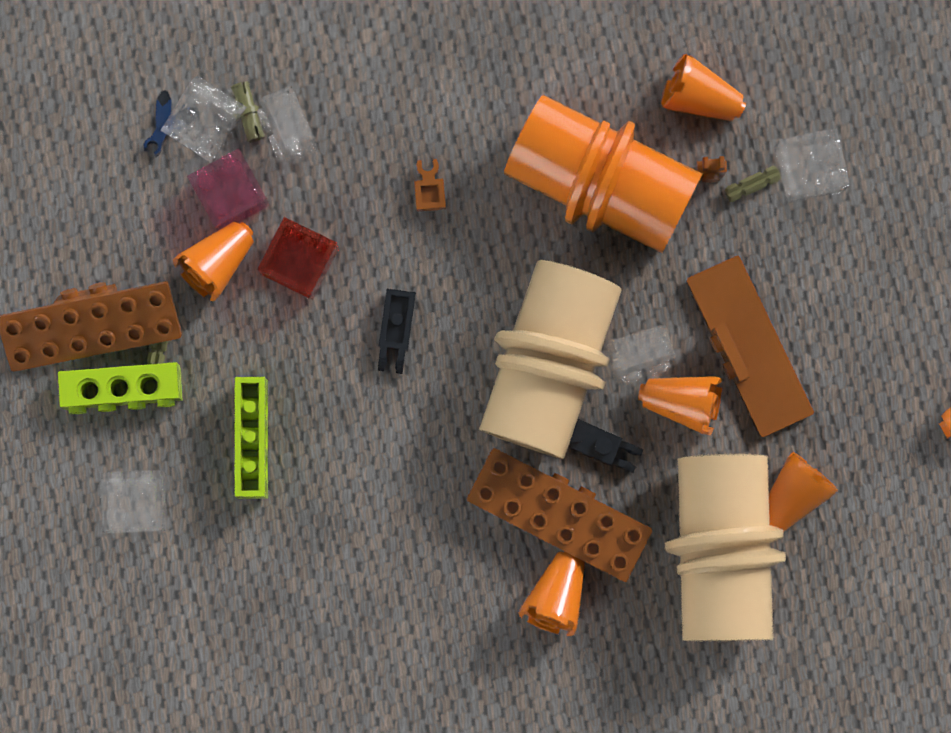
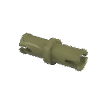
M245 81L243 85L241 82L232 85L231 90L233 91L238 108L236 112L237 118L242 121L247 143H252L253 140L259 141L264 139L265 134L258 117L259 107L255 106L249 87L250 84L248 81Z

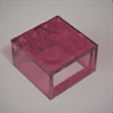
M239 148L187 176L217 231L232 222L238 223L269 206L266 196Z

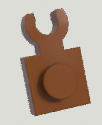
M720 156L717 159L703 157L702 161L696 162L694 170L702 173V182L715 183L719 182L720 178H724L726 175L727 162L724 156Z
M433 159V168L430 171H425L422 168L421 160L417 161V172L423 178V180L414 181L417 212L446 209L444 179H435L439 171L437 159Z

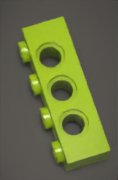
M177 362L58 372L60 407L68 410L69 414L87 413L86 408L97 407L98 412L116 411V406L128 405L129 410L145 409L147 403H157V407L175 406V401H183L181 369ZM151 379L156 380V391L152 394H145L143 391L145 382ZM126 382L128 385L126 394L121 397L115 396L114 387L116 384ZM96 384L98 387L97 395L92 399H86L84 394L86 387Z
M235 377V497L238 499H268V380L265 377Z

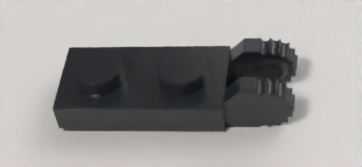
M394 289L386 290L378 345L380 348L378 371H385L388 360L387 350L393 349L399 350L398 359L395 364L396 373L403 374L405 354L409 348L416 292Z
M577 419L568 448L631 473H634L636 466L626 460L615 458L618 448L626 450L635 456H641L643 452L642 448L622 441L623 438L580 419Z

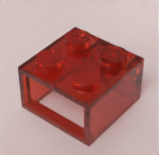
M284 217L257 270L261 276L314 300L339 247L337 242Z

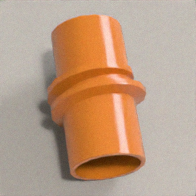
M545 95L540 97L530 113L504 169V175L566 205L565 222L572 225L580 217L586 215V228L588 231L594 233L604 224L660 253H663L702 173L634 140L635 123L628 121L616 131L610 128V123L604 120L599 123Z

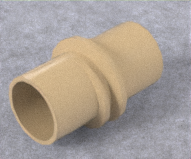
M546 260L537 261L513 331H499L494 338L496 343L506 352L505 355H498L495 365L500 370L479 427L480 431L536 452L564 459L587 390L604 389L606 383L594 373L596 366H608L610 360L601 353V349L622 291L619 286L599 276L564 264Z
M726 454L679 458L680 537L666 542L665 551L681 558V564L677 566V574L681 576L683 641L773 639L771 566L784 562L785 553L770 548V542L783 538V529L771 526L769 521L767 456Z

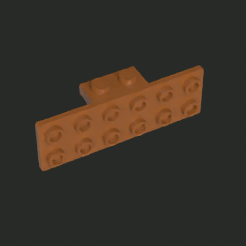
M740 256L732 257L688 277L686 282L712 335L710 337L711 344L716 353L720 352L725 362L722 364L728 379H733L760 437H766L813 415L814 410Z
M164 281L117 291L116 284L106 285L105 282H100L89 286L87 290L78 291L77 288L60 292L54 304L0 315V336L11 371L15 372L181 338L182 331L169 283Z
M496 448L491 450L467 497L468 502L623 582L628 581L653 531L652 528L595 500L596 493L580 486L579 490L568 486L570 480L555 472L551 477Z

